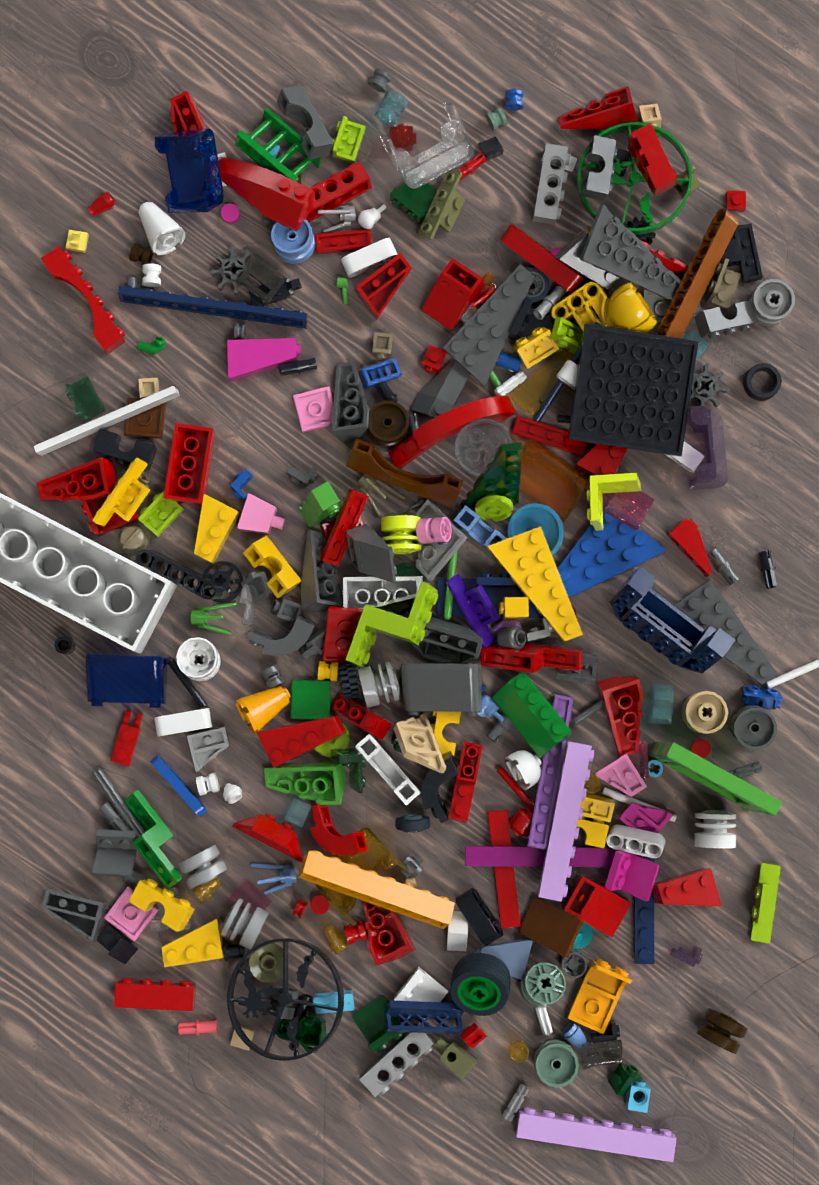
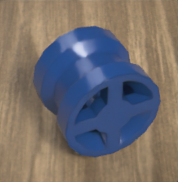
M518 89L507 90L505 92V97L507 98L505 108L511 111L523 109L524 103L522 98L524 97V92Z

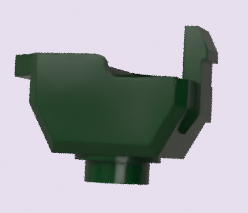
M313 1015L304 1016L302 1019H299L298 1033L296 1035L299 1044L306 1052H309L327 1036L326 1020ZM293 1019L280 1020L276 1035L280 1039L291 1041L287 1036L288 1031L286 1028L289 1026V1021Z

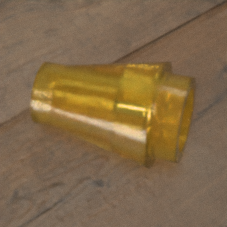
M216 877L203 885L196 886L193 893L201 903L205 900L207 902L222 883Z
M333 924L323 930L330 950L335 955L349 947L348 941L338 932Z

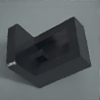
M609 1020L610 1032H604V1034L591 1033V1040L594 1045H597V1047H608L609 1043H617V1037H620V1028L614 1020Z

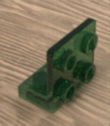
M354 748L331 749V757L341 763L342 766H349V786L356 792L363 793L366 783L365 776H363V768H365L366 764L363 754Z

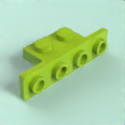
M761 863L758 886H756L754 892L756 901L755 906L752 908L753 922L750 936L752 941L770 943L781 869L779 865Z

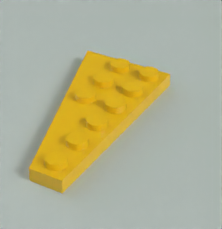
M541 526L486 547L496 557L499 564L505 568L526 597L536 606L539 613L545 617L563 642L583 635Z

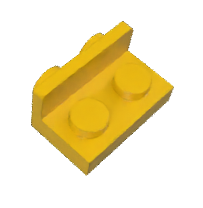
M538 327L531 332V335L518 339L515 342L516 344L512 346L526 369L559 350V347L556 345L557 343L550 339L551 332L549 329Z

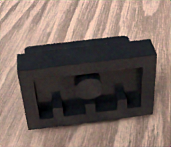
M525 299L508 338L517 341L522 337H528L538 327H545L552 333L555 319L548 314L542 320L537 319L533 314L536 308L531 307L533 301Z

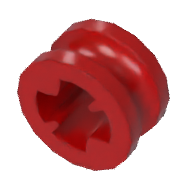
M299 899L292 915L297 914L298 918L301 919L308 902L303 903L302 899Z

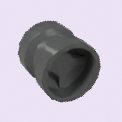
M278 664L261 671L262 677L266 679L267 689L285 683L284 677L279 673L280 668Z

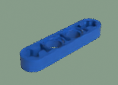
M157 755L150 761L199 817L208 811L204 804L161 756Z

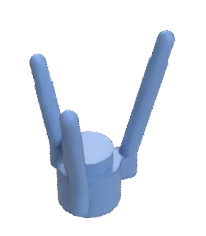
M250 864V867L283 870L279 871L280 876L257 881V884L280 880L283 883L264 891L265 895L284 887L292 886V883L297 882L295 868H290L289 864Z

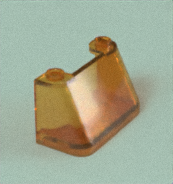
M529 439L522 447L519 490L535 502L551 507L558 513L564 523L589 488L590 478L539 442Z

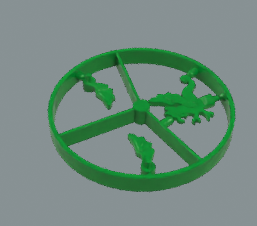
M640 122L623 123L610 127L597 136L607 137L613 133L627 130L629 142L631 130H638L648 124ZM654 125L652 126L657 137L661 136L670 142L679 152L685 163L688 179L676 178L675 184L688 185L687 192L678 209L667 219L655 225L652 223L653 216L649 212L651 207L649 201L650 192L646 193L641 198L639 206L641 207L640 211L645 215L644 222L649 227L626 228L634 235L654 232L672 222L685 206L692 184L691 164L683 146L670 133ZM587 146L580 160L577 186L583 206L595 220L597 213L589 205L586 198L581 196L582 167L600 172L595 162H591V164L584 163L588 152ZM631 154V161H624L621 164L619 159H616V163L613 161L615 166L614 172L616 173H614L610 183L616 186L626 184V186L631 187L622 225H624L633 186L639 182H646L644 177L635 171L634 159ZM631 166L632 173L629 176V182L626 183L617 174H621V171H623L622 167Z

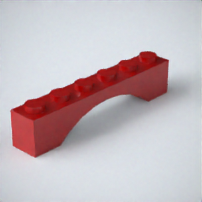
M60 246L40 258L54 279L72 285L85 296L93 314V335L108 355L126 342L123 338L125 333L120 326L115 327L112 322L115 319L109 310L106 312L101 306L104 303L98 295L94 297L91 292L93 287L89 281H83L80 277L83 273L77 264L75 266L71 264L70 260L73 258L66 249L62 251Z

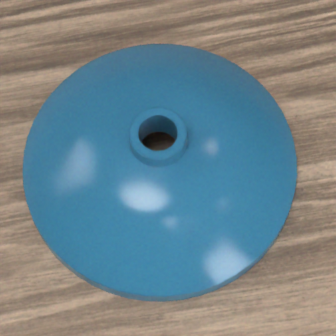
M539 503L528 504L518 509L511 517L508 525V538L541 526L553 556L563 542V522L558 513L551 507Z

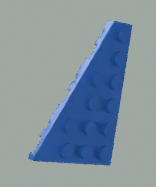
M607 504L603 508V530L596 531L594 526L590 525L557 569L568 598L663 554L666 549Z

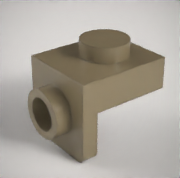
M374 332L372 356L379 360L391 358L393 334Z

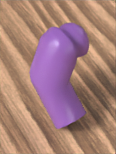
M502 619L492 627V630L498 635L499 631L504 627L518 626L521 628V624L517 619Z

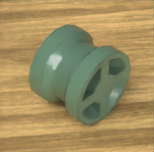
M500 107L496 108L492 113L488 112L485 114L487 122L493 131L498 126L507 124L506 116Z

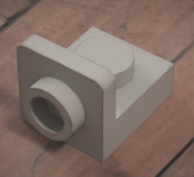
M545 618L541 619L543 630H540V627L529 629V633L526 634L527 643L551 636L550 632H553V629Z

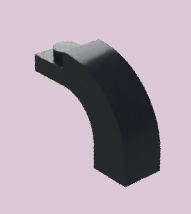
M451 751L442 755L446 765L445 772L439 773L428 768L425 772L421 789V798L425 810L431 808L434 817L438 818L440 823L448 820L449 812L439 795L438 789L444 781L459 775V766Z

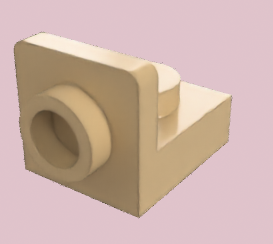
M658 104L639 106L641 123H652V125L661 128L662 119Z

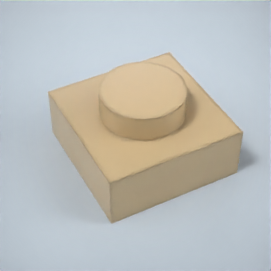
M158 378L138 379L140 399L159 392Z
M241 1026L246 1036L252 1041L255 1030ZM234 1029L230 1046L249 1051L250 1048L240 1039Z

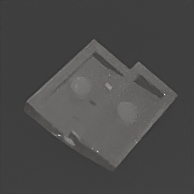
M244 584L239 601L241 605L246 606L242 624L253 627L255 620L254 596L250 586Z

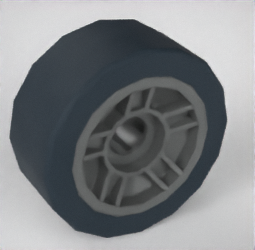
M529 267L526 270L534 276L531 285H535V287L528 290L525 299L533 301L532 305H537L548 294L550 288L549 279L539 269Z

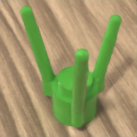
M237 602L198 607V610H192L191 624L197 625V628L231 635L230 631L206 625L205 623H208L209 619H223V616L209 615L205 611L236 606Z

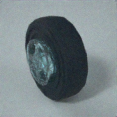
M405 814L396 818L395 827L397 830L407 833L421 832L430 828V818L422 814Z

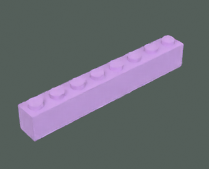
M567 741L548 847L545 852L539 883L538 897L562 902V898L567 896L568 885H565L566 878H570L572 870L569 862L570 858H574L576 849L573 846V841L578 838L579 827L576 826L578 819L581 820L583 808H580L581 800L586 798L587 789L584 788L585 781H589L590 769H588L589 761H593L594 750H591V745Z
M524 1107V1110L519 1109L515 1131L517 1138L661 1161H674L677 1138L672 1131L667 1129L654 1131L648 1126L635 1128L629 1123L616 1125L610 1120L597 1122L593 1118L585 1116L582 1119L574 1118V1115L567 1113L559 1116L555 1115V1112L548 1110L540 1113L535 1112V1109Z

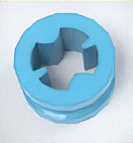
M650 760L645 765V772L650 777H658L663 772V765L658 760ZM652 763L659 767V769H656L658 770L656 774L649 771Z

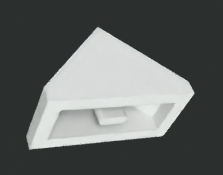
M453 911L447 930V951H466L468 921L461 911Z

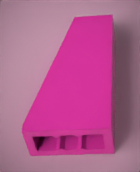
M296 338L227 340L228 379L230 382H234L277 368L280 364L296 362L297 355H301V346L297 344Z

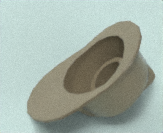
M141 523L128 524L113 539L110 550L134 562L138 551L146 549L149 545L150 532Z

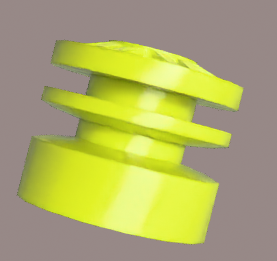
M398 515L381 518V531L390 533V536L383 537L385 543H390L387 545L392 547L394 554H411L412 552L421 551L420 544H413V542H419L417 536L412 535V533L416 532L417 522L421 517Z

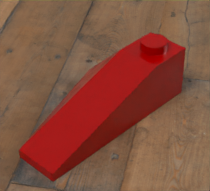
M101 457L37 482L41 501L95 500L110 494L117 478L113 462Z
M614 676L596 682L619 757L624 754L629 756L638 753L640 719H642L641 707L644 699L640 679L638 677Z
M363 901L368 948L376 965L400 959L416 950L398 913Z

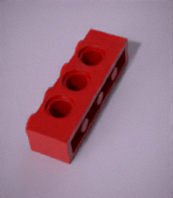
M360 162L348 166L343 171L335 173L330 178L318 182L311 187L314 191L316 204L306 217V220L311 222L324 215L318 214V210H333L372 189L370 177Z

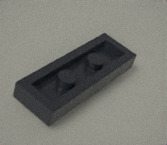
M752 223L739 225L733 234V238L738 239L742 258L739 266L743 283L761 280L763 275Z

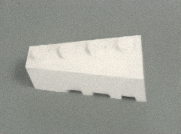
M395 576V583L376 577H343V607L364 609L366 604L376 608L415 598L420 583L423 581V576Z

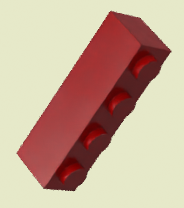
M121 978V981L115 983L114 1007L193 1011L195 1009L196 984H191V981L186 980L180 981L179 984L172 983V980L166 979L160 980L159 983L152 982V979H141L139 982L133 981V978Z

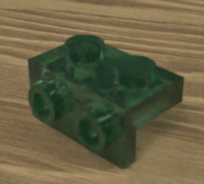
M88 376L71 385L70 383L65 384L68 389L65 393L70 401L74 400L76 404L74 410L79 418L82 417L87 421L106 411Z

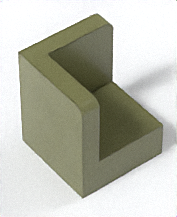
M694 166L691 167L692 184L689 194L701 187V183L694 175L696 170ZM687 170L678 175L677 178L688 179ZM675 184L674 187L681 197L685 198L688 185Z

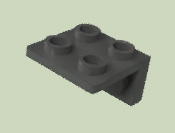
M97 829L96 841L98 848L92 870L93 875L132 876L137 852L132 843L137 839L136 831Z

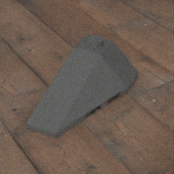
M452 359L419 392L411 411L432 420L454 409L470 374L457 361Z
M353 361L337 364L331 432L341 442L356 440L368 429L369 409L356 363Z
M313 530L307 532L300 589L302 609L319 612L328 611V606L343 607V585L338 582L336 576L338 570L336 567H333V564L320 559L326 545V540L322 532Z

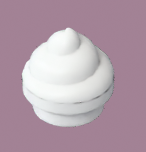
M227 783L224 788L223 798L229 804H233L242 798V790L239 786Z

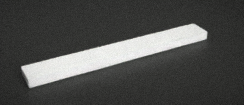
M171 386L34 446L37 454L45 455L98 432L100 429H105L179 397V391L174 386Z

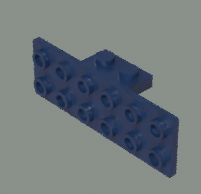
M480 574V577H476V579L461 578L467 590L482 585L500 618H503V614H499V603L505 597H526L509 574H499V577H492V574ZM447 578L437 579V616H444ZM453 597L451 617H465ZM528 599L529 617L527 618H545L539 613L531 600Z

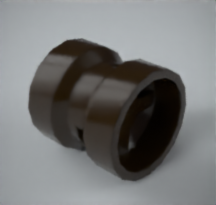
M134 243L130 251L129 260L132 262L139 261L142 265L150 264L154 252L151 250V247L147 246L145 248L139 243Z

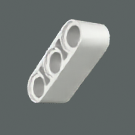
M385 238L344 256L341 262L347 276L352 278L388 263L398 254L391 239Z
M209 708L154 717L157 737L212 727Z
M617 824L611 827L606 839L607 845L612 849L650 858L660 857L666 843L665 838L659 833Z

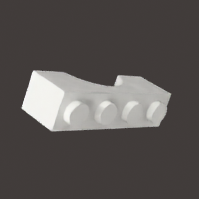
M368 734L355 746L405 805L409 804L421 793L371 734Z

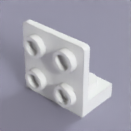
M418 966L396 993L394 1001L441 1002L448 993V990Z

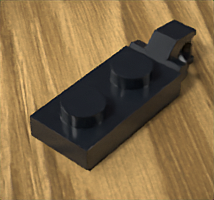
M283 278L250 288L248 291L253 306H265L290 298L291 295H294L293 291L301 289L302 285L299 278L294 280Z

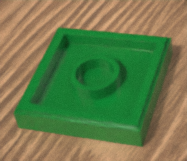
M292 680L291 719H321L330 717L331 681Z

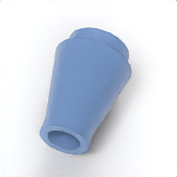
M572 1022L563 1029L564 1039L582 1052H585L591 1044L578 1024L575 1025Z

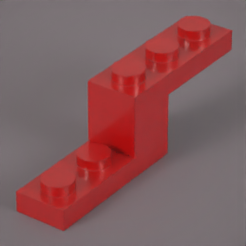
M529 643L520 650L492 646L481 647V666L535 673L543 666L580 671L582 669V650Z

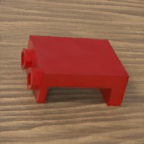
M108 495L95 500H82L83 505H81L84 515L89 517L90 522L88 526L91 533H95L97 536H102L139 521L140 515L138 510L135 511L129 521L124 520L114 512L107 524L102 526L96 524L93 519L96 516V512L105 503Z

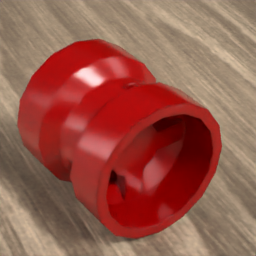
M363 921L357 922L356 926H344L349 945L354 944L358 939L361 941L368 940Z

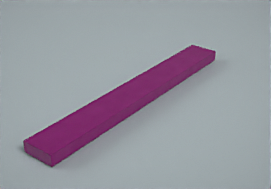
M465 846V866L543 867L546 850L520 846ZM576 847L574 858H570L569 866L611 867L615 852L619 850L610 847Z

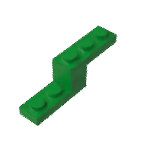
M136 790L124 802L145 828L146 832L132 844L165 887L169 889L180 881L182 877L159 847L173 837V834L160 819L157 812L153 810L146 798L139 790Z

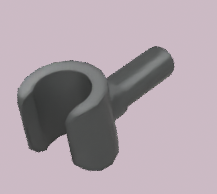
M128 278L127 286L143 290L149 289L138 285L137 278Z

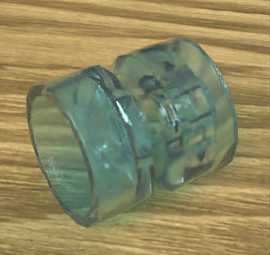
M387 90L382 99L384 104L379 105L375 116L383 123L395 127L401 118L400 113H403L408 105V100L396 91Z

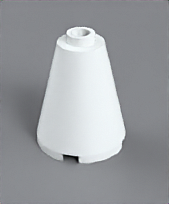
M145 202L140 206L138 214L151 250L154 253L156 252L157 255L168 254L176 249L175 245L183 243L185 239L183 228L156 204Z

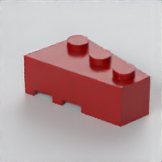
M185 91L171 98L175 158L182 164L215 147L191 94Z
M652 123L632 132L627 149L654 197L674 187L677 174L671 168Z

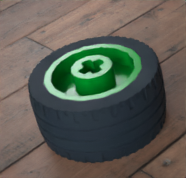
M473 953L464 956L455 965L452 973L450 992L454 1003L466 1013L476 1016H488L497 1013L505 1006L509 997L511 984L509 970L504 962L493 955Z

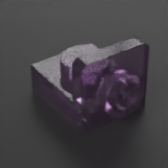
M697 946L694 947L691 956H689L690 951L679 947L678 950L672 948L670 952L671 956L693 967L695 964L700 963L703 956L701 953L702 949Z

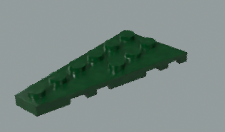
M522 443L501 444L493 456L494 460L492 463L489 462L487 464V470L480 474L473 484V490L469 491L466 494L467 498L462 500V509L465 505L469 508H475V504L480 499L493 495L505 496L513 502V505L519 503Z

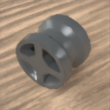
M375 69L373 72L374 77L369 80L368 84L378 92H385L387 89L386 84L391 81V76L383 70Z

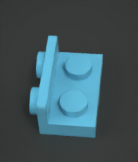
M353 990L344 991L343 1011H353L355 1008ZM338 992L316 993L313 996V1003L338 1008ZM315 1007L316 1014L337 1012Z

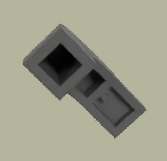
M298 615L291 631L283 636L274 637L251 628L246 638L256 646L263 645L264 647L261 652L263 654L272 656L286 655L296 651L305 644L316 622Z

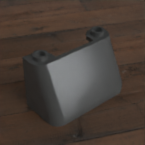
M401 664L404 711H408V715H419V712L442 711L465 712V716H477V712H482L481 665Z

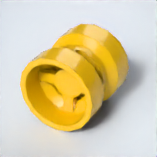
M319 661L318 680L330 679L331 681H337L339 662L328 664L325 661Z

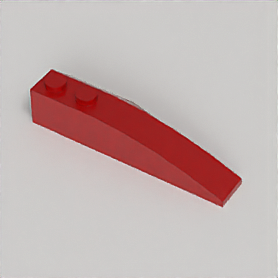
M221 157L212 169V173L227 186L233 188L240 197L245 198L264 217L294 231L299 229L316 204L313 189L266 168Z

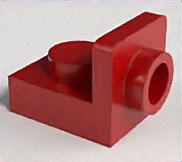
M429 345L426 355L421 362V367L424 368L423 371L429 374H438L447 352Z

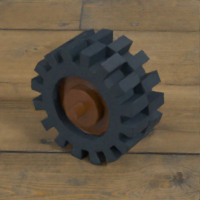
M354 664L338 665L341 681L337 682L338 685L342 684L344 698L360 697L357 681H360V677H356Z

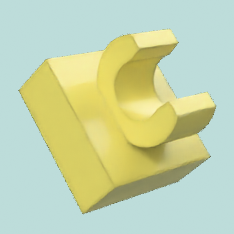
M69 229L66 249L86 253L89 234Z

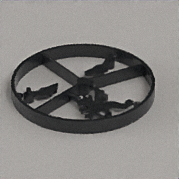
M280 938L263 942L252 948L242 957L231 975L227 991L229 1017L240 1039L259 1055L279 1061L303 1058L323 1047L331 1039L339 1026L344 1009V990L341 977L331 959L322 950L309 942L295 938ZM275 942H283V988L278 991L273 989L272 986L269 988L263 987L262 990L257 992L256 988L249 982V979L252 978V973H246L242 966L252 954L262 947ZM288 942L301 944L312 950L311 955L304 957V964L300 965L296 972L298 976L297 981L300 982L301 988L305 986L306 977L309 973L308 967L314 961L313 956L318 954L325 961L336 982L338 1008L293 999L292 995L288 993ZM239 973L245 975L244 985L249 991L248 998L241 996L234 999V988ZM281 994L278 998L281 1004L279 1011L272 1008L269 1009V1007L273 1006V1004H270V999L260 1001L261 999H267L271 995ZM234 1002L247 1007V1011L243 1013L247 1018L250 1011L253 1013V1018H258L256 1010L263 1011L262 1015H266L268 1011L269 1014L276 1016L265 1051L255 1045L242 1030L236 1017ZM294 1002L337 1011L330 1032L314 1049L299 1055L297 1050L299 1043L296 1039L299 1016H296L292 1021H289V1026L286 1028L288 1031L287 1036L292 1041L289 1043V1049L294 1051V1056H280L269 1053L286 1004Z

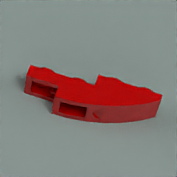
M464 741L459 762V775L456 776L451 800L449 820L468 822L483 745Z

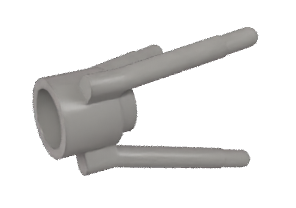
M344 205L335 208L336 210H318V214H339L340 221L344 220L340 224L324 229L323 233L344 226H351V222L356 221L354 206Z

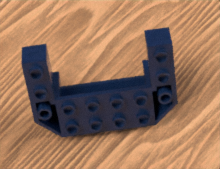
M642 567L636 568L610 601L616 616L624 627L633 630L641 640L651 644L655 651L662 653L672 664L678 665L681 668L702 674L721 660L735 639L722 629L716 630L711 625L704 630L651 589L655 583V577Z

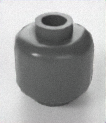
M518 626L504 627L498 633L497 642L500 648L520 650L526 643V634Z

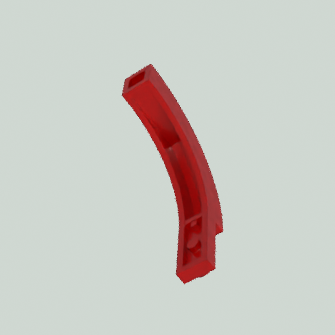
M509 396L488 397L464 404L437 416L412 432L413 435L391 450L389 455L395 466L403 468L437 443L458 432L485 423L504 422L517 412Z

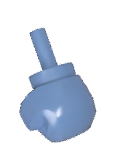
M482 695V712H477V715L481 717L488 716L489 718L495 716L501 722L505 719L497 712L499 707L488 695Z

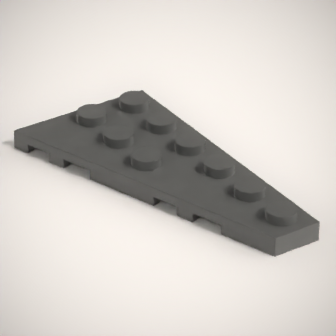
M604 204L600 205L580 260L672 301L681 280L671 270H668L661 263L662 261L655 257L630 230H627L620 223V220L608 211Z
M521 264L443 347L483 387L486 386L534 279V276Z
M709 580L673 605L704 630L711 625L716 630L722 629L735 639L724 657L758 684L763 685L778 674L712 580Z

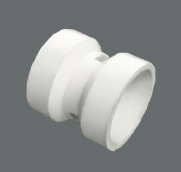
M157 264L142 265V272L144 273L142 285L146 287L161 286V279L159 278L161 266Z
M211 773L207 777H196L200 796L206 795L210 791L213 793L220 791L216 773Z

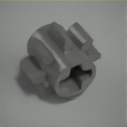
M409 854L400 864L403 868L401 873L406 878L410 875L415 878L423 870V867L420 865L423 861L417 855L412 857Z

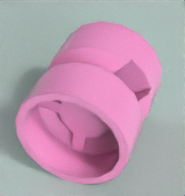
M447 517L419 519L416 526L419 542L423 544L448 542L452 534L449 519Z

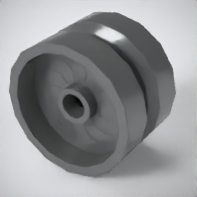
M747 705L741 707L734 714L731 721V730L734 737L744 747L751 750H760L768 747L774 741L777 734V723L765 708L758 705ZM756 724L758 727L754 728L752 731V725Z

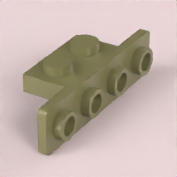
M450 169L446 171L418 231L417 236L419 238L432 240L438 226L445 232H451L465 202V198L455 190L462 172Z

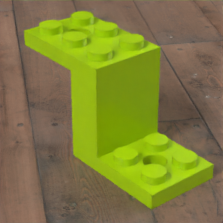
M421 581L408 618L365 604L346 660L364 668V665L368 663L370 658L369 651L371 645L373 646L376 641V631L419 645L425 636L424 628L426 623H429L432 616L431 608L437 602L438 590L429 583Z

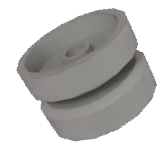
M769 279L762 282L749 299L751 300L757 323L763 326L779 324L791 313L795 305L793 289L780 279Z
M216 844L177 864L181 874H186L192 870L195 872L185 880L189 889L218 877V874L228 869L224 860H218L212 864L210 862L220 854Z

